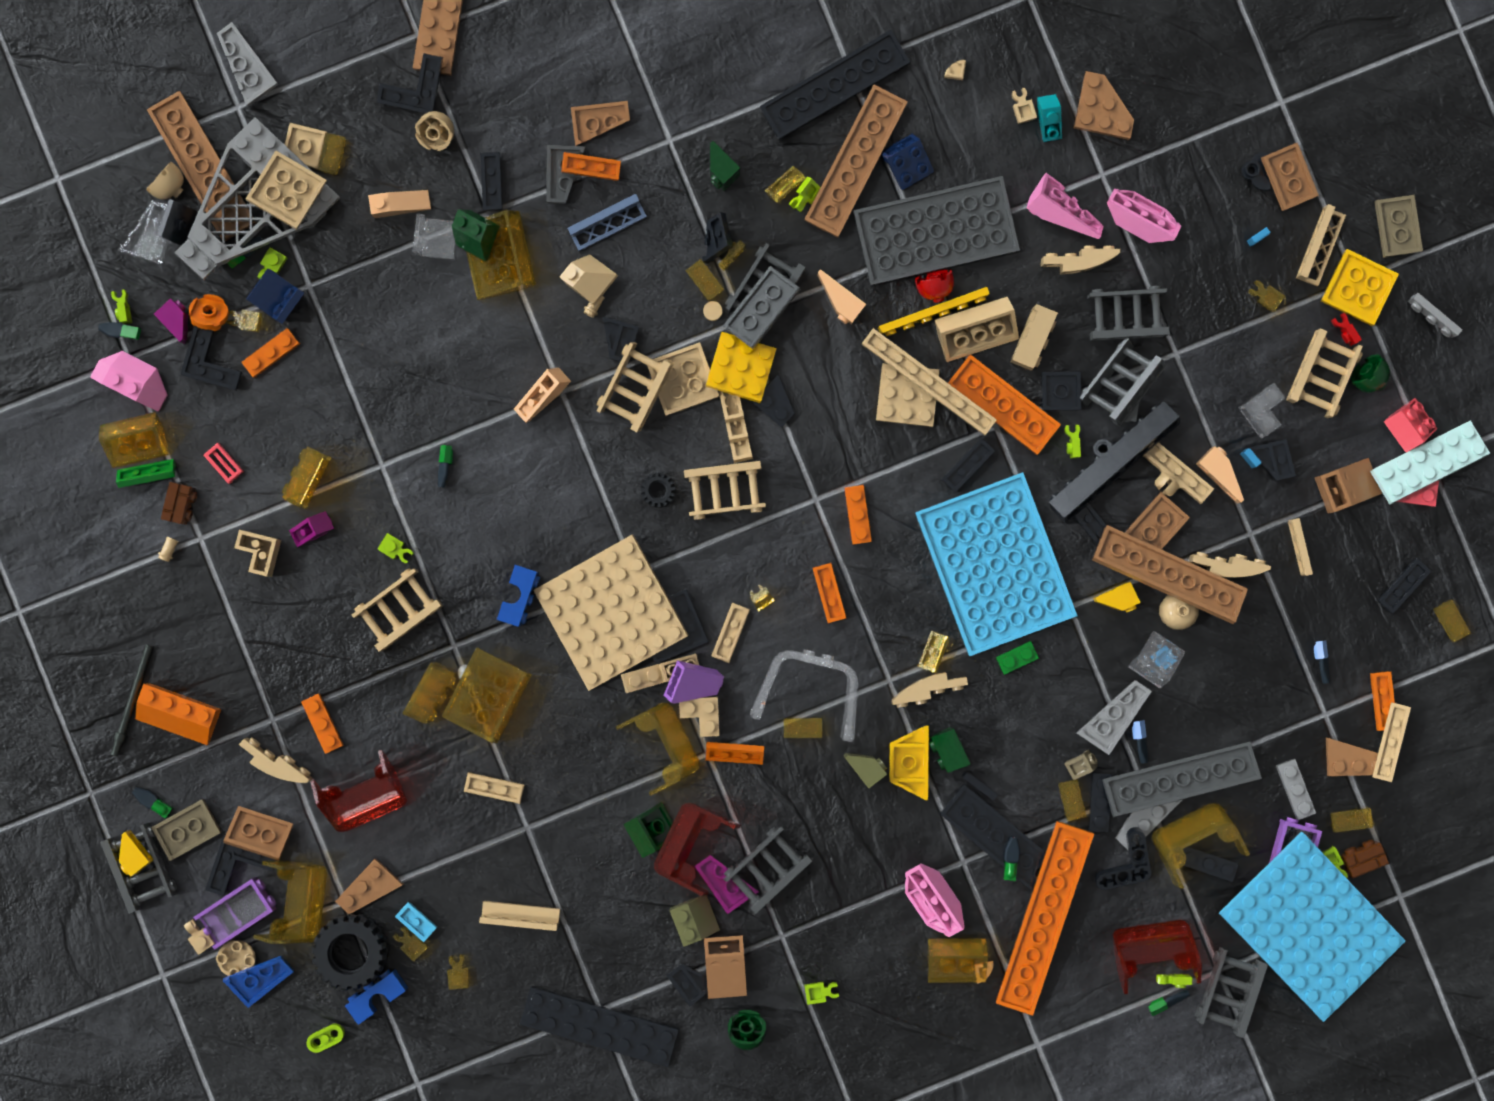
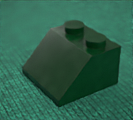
M712 141L710 143V182L718 190L721 188L725 191L740 176V167Z
M458 209L452 224L456 246L487 261L500 225L472 210Z
M949 727L930 736L931 742H929L933 753H938L940 759L937 762L941 770L945 769L949 773L970 765V761L953 728Z
M662 802L623 824L642 858L658 851L680 836Z

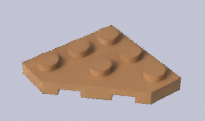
M1086 71L1073 128L1129 140L1134 124L1133 117L1105 75Z

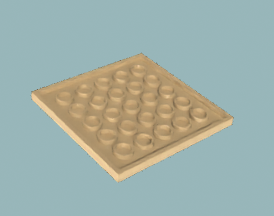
M633 534L533 590L588 691L689 636Z

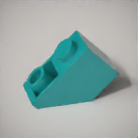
M1056 94L1037 97L1038 118L1043 142L1062 139L1061 105Z

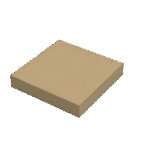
M290 123L284 145L306 166L319 170L328 133Z

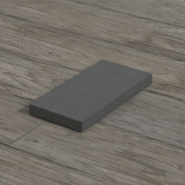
M770 266L723 327L754 350L801 289Z

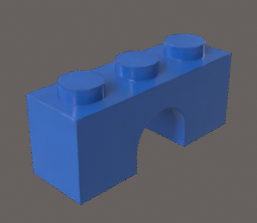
M518 565L514 566L509 583L516 585L520 589L521 597L516 603L512 604L503 601L497 620L517 627L525 624L528 613H525L527 606H531L534 595H532L533 588H537L540 581L539 572Z
M396 969L392 972L389 970L385 971L379 976L380 980L374 983L372 981L369 985L363 987L364 992L361 994L356 992L348 998L349 1002L345 1007L358 1025L377 1011L372 1003L374 994H383L391 1002L408 989V986Z

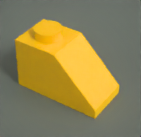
M1126 582L1093 598L1094 602L1119 611L1125 610L1126 613L1136 609V604L1140 603L1131 582Z
M128 830L122 834L119 863L126 875L134 876L149 865L153 858L133 832Z

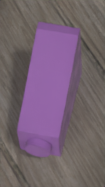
M677 660L664 696L671 703L675 704L717 695L723 685L724 676L716 669Z

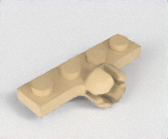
M1160 443L1156 444L1143 456L1160 470L1161 473L1155 480V486L1160 490L1167 483V488L1162 492L1167 496H1172L1178 489H1183L1198 503L1202 504L1214 490L1212 486Z

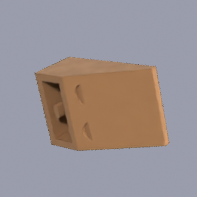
M1369 458L1315 477L1327 513L1342 510L1382 494L1381 489L1370 472L1373 468Z
M743 935L704 938L708 999L747 996Z

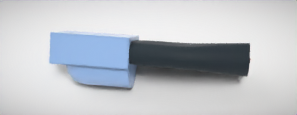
M1326 640L1317 641L1314 646L1315 659H1319L1322 682L1330 683Z
M1145 720L1135 721L1132 726L1133 739H1137L1140 763H1148Z

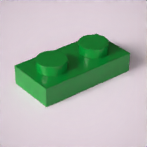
M1031 641L995 657L1003 675L1039 659Z

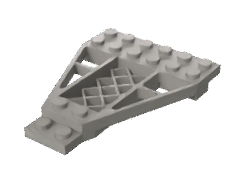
M257 118L250 121L227 144L189 232L188 240L175 251V254L203 280L217 267L228 263L232 259L308 227H314L340 199L325 184L304 218L307 222L301 224L297 230L291 228L282 232L270 221L274 216L266 214L265 211H263V218H252V208L258 207L250 202L249 204H238V195L249 194L252 189V182H256L258 179L254 177L257 174L261 175L275 151L312 171ZM231 151L251 168L235 185H232L221 175ZM218 179L222 180L230 188V191L207 213H204ZM249 183V191H241ZM235 196V204H227ZM224 208H236V218H225ZM238 208H249L250 218H238ZM222 209V218H213ZM252 221H259V222L252 228ZM211 222H222V231H211ZM225 222H236V231H225ZM239 222H250V231H239ZM266 224L278 233L243 248ZM214 235H222V242ZM225 235H236V244H225ZM239 235H245V236L239 241Z

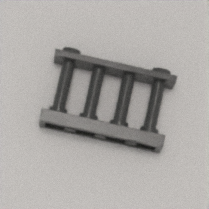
M766 243L764 247L760 246L755 254L757 259L734 296L730 295L725 302V305H727L726 311L730 313L733 307L737 309L741 304L737 301L741 293L744 291L748 294L752 290V287L747 285L752 275L759 279L763 276L764 272L757 268L762 259L786 272L787 276L790 277L789 280L795 285L805 271V267L801 264H798L797 267H791L767 252L769 244Z
M1150 286L1148 290L1104 292V289L1092 290V293L1087 295V300L1095 299L1096 328L1095 331L1090 333V341L1125 339L1126 337L1135 339L1168 336L1170 334L1169 327H1163V324H1161L1160 295L1167 293V288L1161 289V286ZM1140 296H1152L1154 323L1152 328H1144V325H1142ZM1122 297H1133L1135 325L1133 329H1125V326H1123ZM1114 298V330H1106V327H1104L1102 299Z
M1127 337L1118 344L1114 354L1090 385L1084 388L1080 396L1085 406L1088 407L1093 401L1111 412L1109 417L1119 427H1121L1167 367L1163 359L1157 355L1153 360H1148L1133 351L1132 348L1134 346ZM1126 356L1146 367L1141 375L1138 376L1120 365ZM1115 371L1134 382L1130 390L1126 391L1109 380ZM1103 386L1123 397L1118 405L1114 406L1097 395Z
M149 823L141 825L142 832L134 835L139 841L145 839L149 848L147 851L152 856L156 867L136 876L126 875L120 867L119 851L121 840L116 841L112 837L100 842L129 914L141 909V902L163 893H167L168 898L177 894V885L170 878L154 838L156 835ZM156 875L160 876L163 883L162 886L140 895L135 894L134 884Z
M774 826L766 833L768 837L735 868L731 866L724 872L725 877L723 880L728 882L732 879L749 898L751 906L748 908L753 914L761 910L812 862L807 855L803 857L801 855L798 856L779 835L784 830L782 827L776 828ZM773 839L792 859L793 866L789 870L787 868L784 869L765 848ZM758 853L779 874L778 877L780 879L775 883L770 882L751 861ZM744 866L765 887L764 890L766 892L761 896L755 895L737 875V872Z
M1219 947V950L1214 954L1213 962L1215 963L1201 1006H1198L1196 1009L1195 1017L1203 1025L1206 1018L1232 1027L1233 1033L1236 1036L1244 1038L1268 964L1256 959L1255 963L1250 964L1226 956L1227 950ZM1223 963L1249 971L1251 974L1250 980L1243 982L1220 974ZM1217 982L1244 990L1243 1000L1238 1001L1215 993ZM1211 1000L1238 1008L1237 1018L1231 1019L1208 1011Z

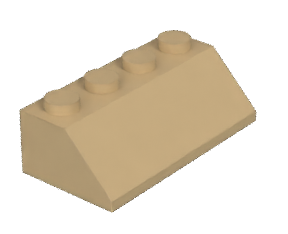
M1008 297L935 320L937 335L947 362L1019 339L1015 311Z

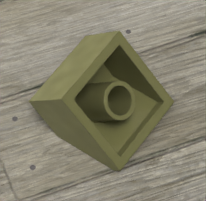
M850 753L843 755L868 788L887 775L884 771L887 767L880 758L876 760L873 756Z
M707 894L670 907V913L683 947L700 941L720 930Z

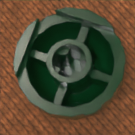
M1371 355L1364 359L1366 363L1362 366L1358 364L1350 376L1352 383L1362 392L1366 393L1383 390L1387 386L1391 374L1389 365L1380 355Z
M741 1010L737 1015L730 1018L728 1022V1036L732 1044L739 1049H755L764 1041L766 1022L756 1011Z

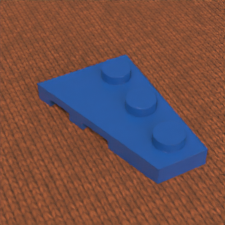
M278 956L224 977L223 982L249 1008L292 974L294 969L282 956Z

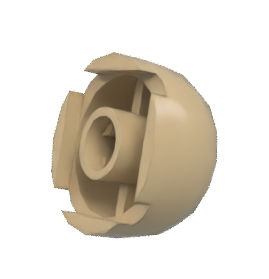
M438 111L424 114L415 125L416 139L428 150L441 151L447 148L454 136L455 130L452 121L447 115Z
M170 162L156 177L154 182L147 187L146 191L161 200H168L172 196L177 198L183 191L181 186L184 182V176L181 170L173 162Z
M1167 595L1159 606V615L1162 622L1168 627L1183 630L1196 622L1199 609Z

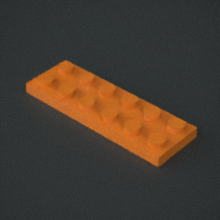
M971 354L948 382L949 385L997 419L995 423L1036 455L1039 454L1061 425Z

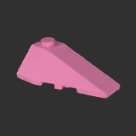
M1045 173L1029 197L1027 209L1033 215H1037L1043 220L1099 239L1102 235L1103 225L1088 210H1082L1077 203L1078 200L1075 197L1070 198L1063 191L1065 187L1060 182Z

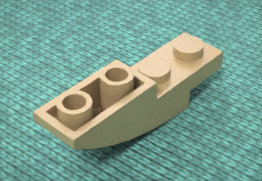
M1084 246V249L1079 251V256L1076 253H1067L1065 256H1058L1057 253H1048L1041 259V267H1060V275L1081 273L1109 262L1120 253V249H1115V246H1103V249H1096V246Z
M1197 552L1196 555H1190L1189 559L1190 563L1205 566L1208 571L1226 578L1252 576L1266 572L1271 568V566L1265 565L1266 561L1255 559L1254 562L1249 561L1247 556L1236 554L1235 557H1229L1228 563H1226L1227 559L1215 557L1214 560L1208 558V554Z
M692 654L621 674L625 692L629 693L668 682L677 660L699 665L697 655Z
M946 672L925 677L899 692L891 700L892 705L896 704L897 708L906 707L908 702L914 701L916 705L927 703V699H931L930 691H933V694L945 692L946 688H952V691L962 690L964 685H968L967 677L947 679Z
M252 737L250 739L244 738L239 744L254 756L250 764L271 776L297 783H308L313 779L309 776L311 773L304 767L299 768L294 764L296 761L288 755H281L275 759L274 753L268 749L263 750L259 747L260 743Z

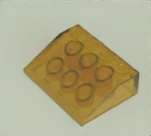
M504 210L485 217L500 225L487 261L466 251L477 300L535 286V278L520 212Z
M476 647L442 717L491 743H498L532 674Z

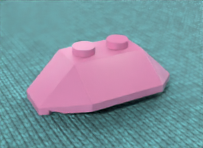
M1114 189L1107 202L1115 224L1148 243L1173 241L1181 228V225L1176 222L1167 209L1135 191Z
M124 351L99 360L91 375V378L158 412L168 396L158 369Z
M919 864L905 873V894L927 926L944 933L947 937L965 928L961 903L939 871L924 864Z

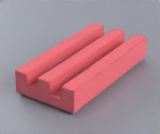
M216 443L204 454V457L228 484H231L234 479L244 472L220 443ZM216 449H219V451L233 465V467L237 470L236 472H234L231 469V467L224 461V459L217 453ZM212 453L232 475L231 477H228L210 456Z

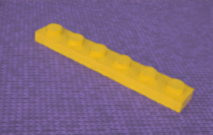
M987 287L880 325L878 327L879 333L885 334L888 337L896 334L897 329L903 328L907 330L914 327V323L919 321L922 324L933 320V316L938 314L940 317L950 314L952 309L957 308L959 311L967 308L971 302L975 301V304L984 302L990 294Z

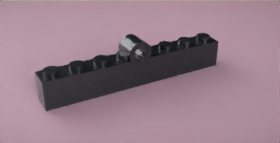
M1163 401L1160 405L1156 404L1146 417H1141L1133 429L1125 431L1117 443L1113 442L1111 444L1110 441L1105 439L1098 440L1093 447L1095 456L1093 464L1088 468H1083L1076 479L1068 481L1060 493L1056 492L1050 498L1049 505L1051 510L1067 524L1180 424V416Z

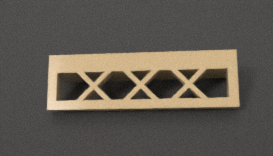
M1329 204L1321 212L1296 276L1297 279L1315 286H1319L1346 216L1334 211L1335 207ZM1333 215L1338 217L1339 221L1336 226L1331 228L1329 222ZM1329 232L1331 241L1324 245L1322 240L1325 233ZM1322 249L1325 257L1323 261L1317 263L1315 260L1318 250ZM1313 267H1315L1318 273L1316 280L1308 278Z
M1391 702L1372 777L1392 782L1411 707Z
M483 901L482 915L479 923L557 931L560 908Z

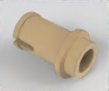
M602 296L595 305L589 302L587 307H584V314L591 318H594L595 315L597 316V311L605 298Z
M166 537L161 552H158L160 554L158 558L167 562L173 559L172 554L179 541Z

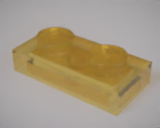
M326 133L318 171L338 175L346 142L345 137Z
M792 166L771 184L765 192L772 200L778 203L806 178L802 172Z
M701 259L685 270L708 301H711L724 291L723 287Z
M1448 600L1433 609L1452 642H1456L1471 633L1453 600Z
M931 631L918 667L937 673L950 637Z
M784 718V738H822V718Z
M1078 780L1058 783L1066 820L1072 821L1086 817Z
M1371 808L1331 812L1333 832L1373 828Z

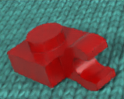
M1345 313L1340 314L1342 318L1341 323L1336 318L1331 320L1335 327L1341 328V336L1345 343H1349L1352 346L1362 340L1353 324L1349 323Z

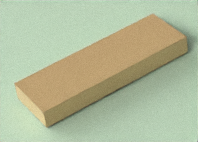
M1300 518L1288 520L1300 575H1312L1313 572Z
M734 603L731 604L712 657L727 663L730 662L750 609Z
M468 772L464 792L520 804L525 784Z

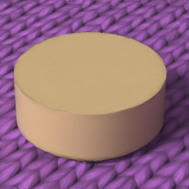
M715 301L708 302L703 309L705 318L710 321L718 320L722 316L721 305Z

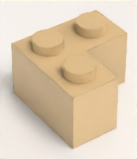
M239 530L235 549L253 553L248 572L272 577L281 540Z
M718 696L703 697L679 703L680 718L699 717L700 737L720 735Z

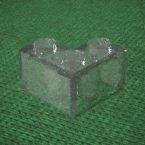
M1272 383L1238 408L1260 438H1263L1281 426V423L1270 409L1284 400L1285 397L1276 384Z

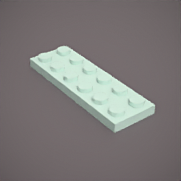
M1470 420L1370 472L1390 505L1488 456L1490 452Z

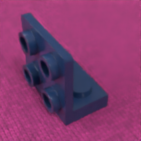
M910 134L881 153L882 159L889 164L901 190L934 172L920 139L914 134Z
M268 268L246 299L283 324L304 292Z

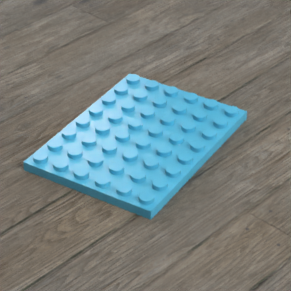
M1023 472L915 512L969 656L1077 616Z
M1300 832L1219 912L1228 924L1323 1022L1405 942L1403 937L1303 832Z

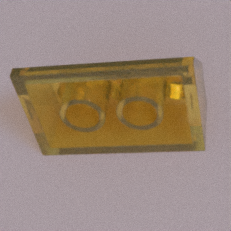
M156 412L100 425L99 441L112 468L169 455L163 426Z
M308 446L306 449H303L299 455L300 462L298 466H294L290 476L292 478L289 484L286 483L282 490V494H284L282 498L297 507L307 509L332 457Z
M431 662L402 714L424 724L429 723V721L433 722L438 713L435 711L439 704L442 705L447 697L445 694L447 688H452L456 681L454 677L456 672L438 662Z
M928 939V983L986 982L988 961L986 939ZM982 964V967L979 968V972H976L975 965Z

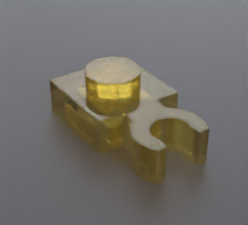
M741 240L738 243H732L733 247L728 250L727 256L718 264V267L723 271L746 249V245Z
M1256 280L1254 284L1258 286V291L1249 289V294L1252 296L1258 295L1260 298L1257 302L1271 312H1275L1285 295L1270 285L1265 289L1262 282Z
M242 310L240 315L235 311H229V314L235 316L233 321H227V324L231 326L238 325L240 330L259 332L262 313Z
M402 926L400 930L403 931L404 936L399 937L395 934L393 938L404 944L400 949L414 962L428 946L415 934L410 937L408 929Z
M463 954L459 955L460 961L457 963L453 961V955L449 956V964L453 968L447 970L449 990L469 987L467 967L462 968L464 962Z

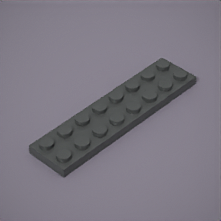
M1246 742L1103 779L1102 782L1112 815L1117 817L1257 781L1262 778L1251 742Z

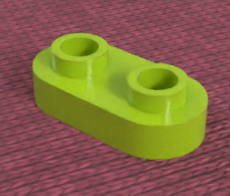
M334 1023L312 1033L307 1039L308 1049L311 1052L318 1053L339 1043L344 1038V1028L340 1024ZM332 1030H336L338 1036H334ZM316 1038L320 1039V1045L315 1043Z

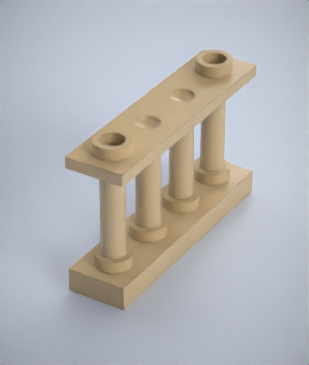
M1320 328L1315 331L1286 401L1295 403L1301 399L1326 409L1325 418H1331L1339 412L1340 399L1355 364L1362 357L1363 353L1361 350L1363 346L1358 345L1353 350H1350L1327 340V337H1325L1327 331ZM1326 347L1349 357L1346 367L1344 368L1321 358L1318 354L1320 348ZM1317 364L1341 374L1342 377L1339 384L1335 385L1312 375V372H1310L1312 366ZM1311 382L1334 392L1331 403L1306 393L1303 389L1305 383Z
M630 342L629 345L626 344L623 348L622 355L624 356L605 395H601L597 402V406H599L597 412H604L607 408L630 420L632 424L630 429L640 432L674 362L667 359L659 363L634 350L637 343ZM632 357L654 368L655 372H657L655 379L650 380L627 368L626 366L630 358ZM622 374L647 386L649 390L647 396L641 397L618 385ZM614 391L638 403L641 407L638 414H633L610 402Z
M760 461L684 470L685 479H689V482L692 484L695 509L694 512H689V516H694V520L705 519V515L750 509L751 513L762 512V508H766V504L759 503L756 479L757 470H761ZM738 472H746V475L749 477L751 505L740 506L737 481ZM727 474V477L730 479L733 507L721 508L718 484L719 475ZM708 476V479H710L714 509L702 510L699 486L700 477Z
M408 568L400 574L402 577L371 601L366 604L361 603L354 608L356 612L352 616L358 618L361 615L378 638L377 641L379 643L374 646L379 652L388 648L443 607L440 600L436 599L434 601L430 599L414 578V575L418 573L417 569L411 570ZM406 581H408L424 603V609L420 612L413 609L398 588ZM391 592L409 615V620L404 624L398 621L383 601V598ZM375 604H377L393 626L392 629L394 631L389 635L382 632L367 611Z

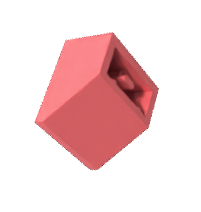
M1416 398L1391 414L1384 421L1405 452L1424 443L1437 430L1434 420L1427 415L1424 406Z

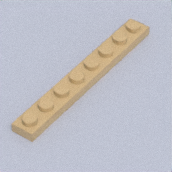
M874 328L862 342L864 347L984 436L997 419Z

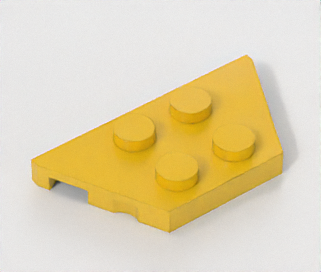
M928 725L890 742L889 782L924 800H928Z

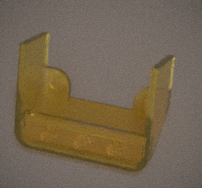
M660 703L616 726L618 730L635 721L637 727L643 732L656 728L673 762L667 765L662 772L665 783L649 791L650 796L681 781L698 770L700 761L673 707L669 703Z
M1210 803L1157 829L1153 833V843L1176 887L1184 888L1176 872V869L1181 868L1186 862V855L1183 849L1216 832L1222 841H1234L1241 854L1245 856L1250 855L1237 827L1221 805Z
M262 861V865L276 868L277 876L281 880H288L284 918H277L272 922L269 934L254 935L253 939L270 944L314 942L321 928L327 878L326 868L318 864L294 861Z

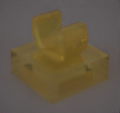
M758 585L760 591L754 594L751 590L750 599L757 610L760 611L771 604L774 599L766 587L763 588L761 585Z

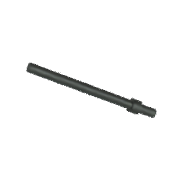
M145 645L118 732H115L113 738L115 741L110 755L118 757L122 742H125L128 723L153 649L151 645Z

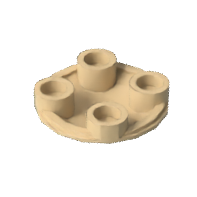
M232 940L221 947L216 961L220 970L229 976L254 966L256 957L253 948L248 943L241 940Z

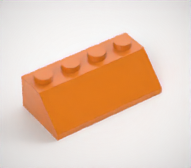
M146 683L143 684L137 700L135 719L209 745L221 709L154 684Z

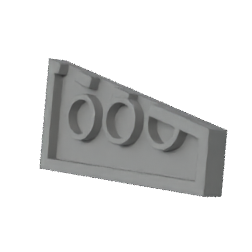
M232 22L217 33L245 104L249 107L275 88L278 83Z
M1134 680L1085 724L1077 734L1109 755L1152 691Z
M1182 800L1132 812L1115 838L1128 850L1126 833L1130 828H1140L1146 837ZM1134 834L1133 838L1136 845H1138V834Z

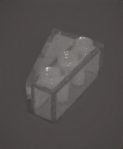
M151 201L138 221L140 222L133 231H130L128 239L123 246L118 248V251L135 258L162 265L169 241L157 236L167 205Z

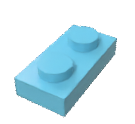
M409 901L395 916L423 942L437 928L431 920Z

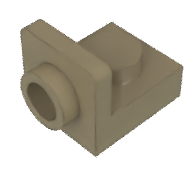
M1089 749L1064 763L1073 780L1093 772L1098 766L1095 755Z

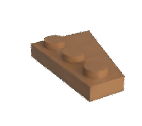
M628 101L571 107L575 146L630 121Z
M1326 738L1327 776L1373 775L1378 753Z
M375 858L335 902L348 914H351L404 884Z

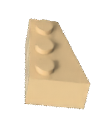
M1038 304L1031 309L1010 361L1011 363L1031 371L1034 367L1038 368L1042 359L1039 355L1048 344L1049 339L1047 337L1049 332H1052L1055 327V319L1058 312Z

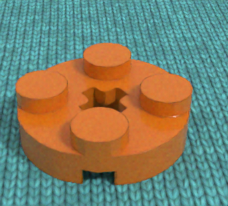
M212 294L203 295L204 298L194 299L189 306L191 323L201 329L218 331L226 323L229 316L228 307L224 300ZM209 310H212V314L204 313L208 312Z

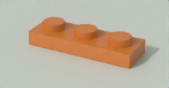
M564 152L561 172L618 181L621 161Z
M286 328L243 360L242 364L251 376L255 378L300 345L292 332Z
M864 485L845 487L852 545L872 542Z
M828 563L812 568L827 623L846 619L832 564Z
M1391 671L1370 673L1377 731H1384L1391 702L1395 703Z
M320 693L301 701L324 753L327 754L344 746Z
M707 742L706 744L707 761L763 765L764 746Z

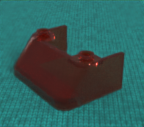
M382 750L378 751L381 763L374 768L375 777L341 791L339 787L331 785L321 789L314 779L310 781L317 807L336 831L345 832L406 804L407 799L393 765Z
M686 803L682 805L654 862L655 871L659 875L700 896L708 895V890L693 883L696 870L691 864L686 862L702 828L714 831L719 828L721 823L733 829H740L741 825L696 804Z
M1175 920L1120 928L1114 931L1113 945L1117 972L1124 994H1128V978L1134 977L1137 973L1136 965L1174 960L1176 967L1179 969H1193L1197 984L1201 983L1202 962L1187 922Z

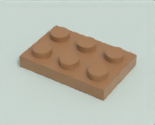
M1298 142L1261 158L1282 211L1319 196Z
M1160 492L1124 533L1162 550L1190 517Z
M238 806L223 841L225 844L279 861L293 829V823Z

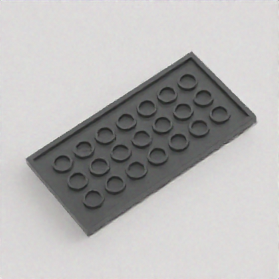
M1003 176L853 211L871 286L1020 251Z

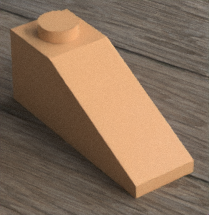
M428 190L368 195L371 215L374 218L431 210Z
M820 269L818 272L819 280L836 314L839 315L837 318L844 324L849 323L852 325L866 304Z
M559 367L547 369L514 410L525 423H528L559 396L571 380Z
M1211 447L1196 465L1237 504L1241 503L1244 499L1230 460L1226 457L1227 453L1221 447Z

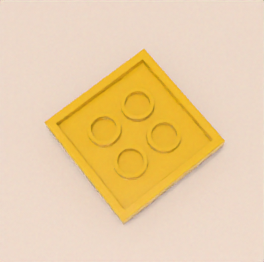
M1346 249L1321 302L1370 326H1374L1399 274Z
M721 332L705 387L761 403L777 348L758 343L753 350L736 336Z

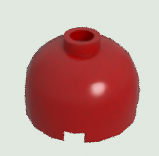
M947 269L928 272L924 278H922V275L915 278L919 294L925 299L933 300L934 303L944 301V297L953 291L954 277L952 270L949 273Z

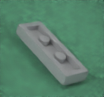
M1419 293L1413 295L1408 300L1413 310L1425 315V319L1430 324L1437 325L1441 329V333L1446 337H1456L1462 331L1458 325Z
M1291 759L1276 765L1296 819L1300 820L1316 814L1296 760Z

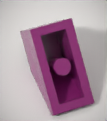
M170 298L154 315L179 342L185 344L188 338V314L184 311L186 307L179 300L174 301Z
M324 511L306 518L289 530L298 548L325 535L334 527L327 512Z

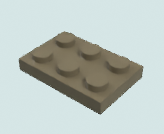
M1409 195L1376 200L1375 209L1383 258L1422 252L1423 247L1415 196Z
M204 799L151 827L169 861L222 833Z

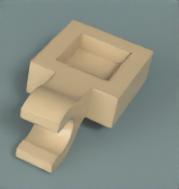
M193 919L184 925L185 929L192 935L188 938V941L198 955L215 944L210 935L206 936L203 929L200 930Z

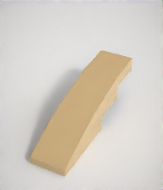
M719 391L734 463L752 460L753 457L740 397Z

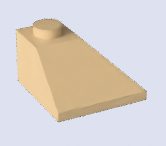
M591 255L571 262L560 276L567 286L593 305L598 302L618 277L616 273Z

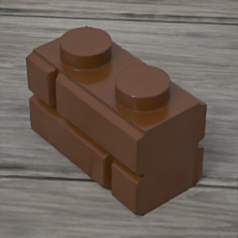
M169 482L161 519L187 525V522H190L193 516L191 506L197 499L196 488Z
M1372 839L1363 842V846L1357 849L1356 847H1350L1344 850L1345 854L1340 855L1344 862L1349 877L1356 878L1389 864L1380 842L1373 841Z

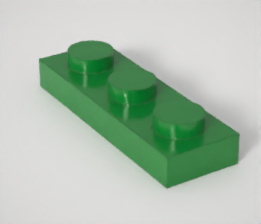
M174 459L119 469L117 470L116 484L118 488L175 477L176 463Z

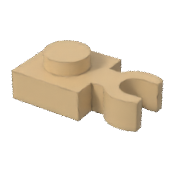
M1025 88L1021 90L1023 94L1021 97H1018L1015 91L1012 92V98L1017 102L1012 107L1018 124L1037 119L1032 99L1026 101L1027 91Z

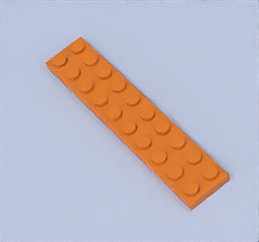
M1056 821L996 999V1004L1033 1016L1094 833Z

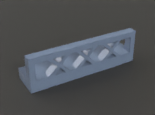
M634 194L567 229L580 252L647 218L637 195ZM637 206L641 215L636 218L628 217L629 209ZM615 216L624 218L622 225L618 227L610 225L612 218ZM598 225L606 226L605 234L601 236L594 234L595 227ZM582 233L590 235L588 242L580 246L576 236Z

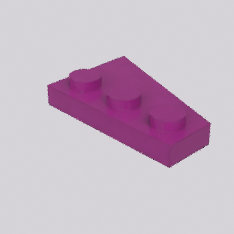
M711 855L694 866L727 914L749 899L732 879L728 882L723 880L725 877L724 872L728 868ZM745 882L746 885H747L755 894L759 892V891L756 890L754 887H752V886L749 885L747 882Z

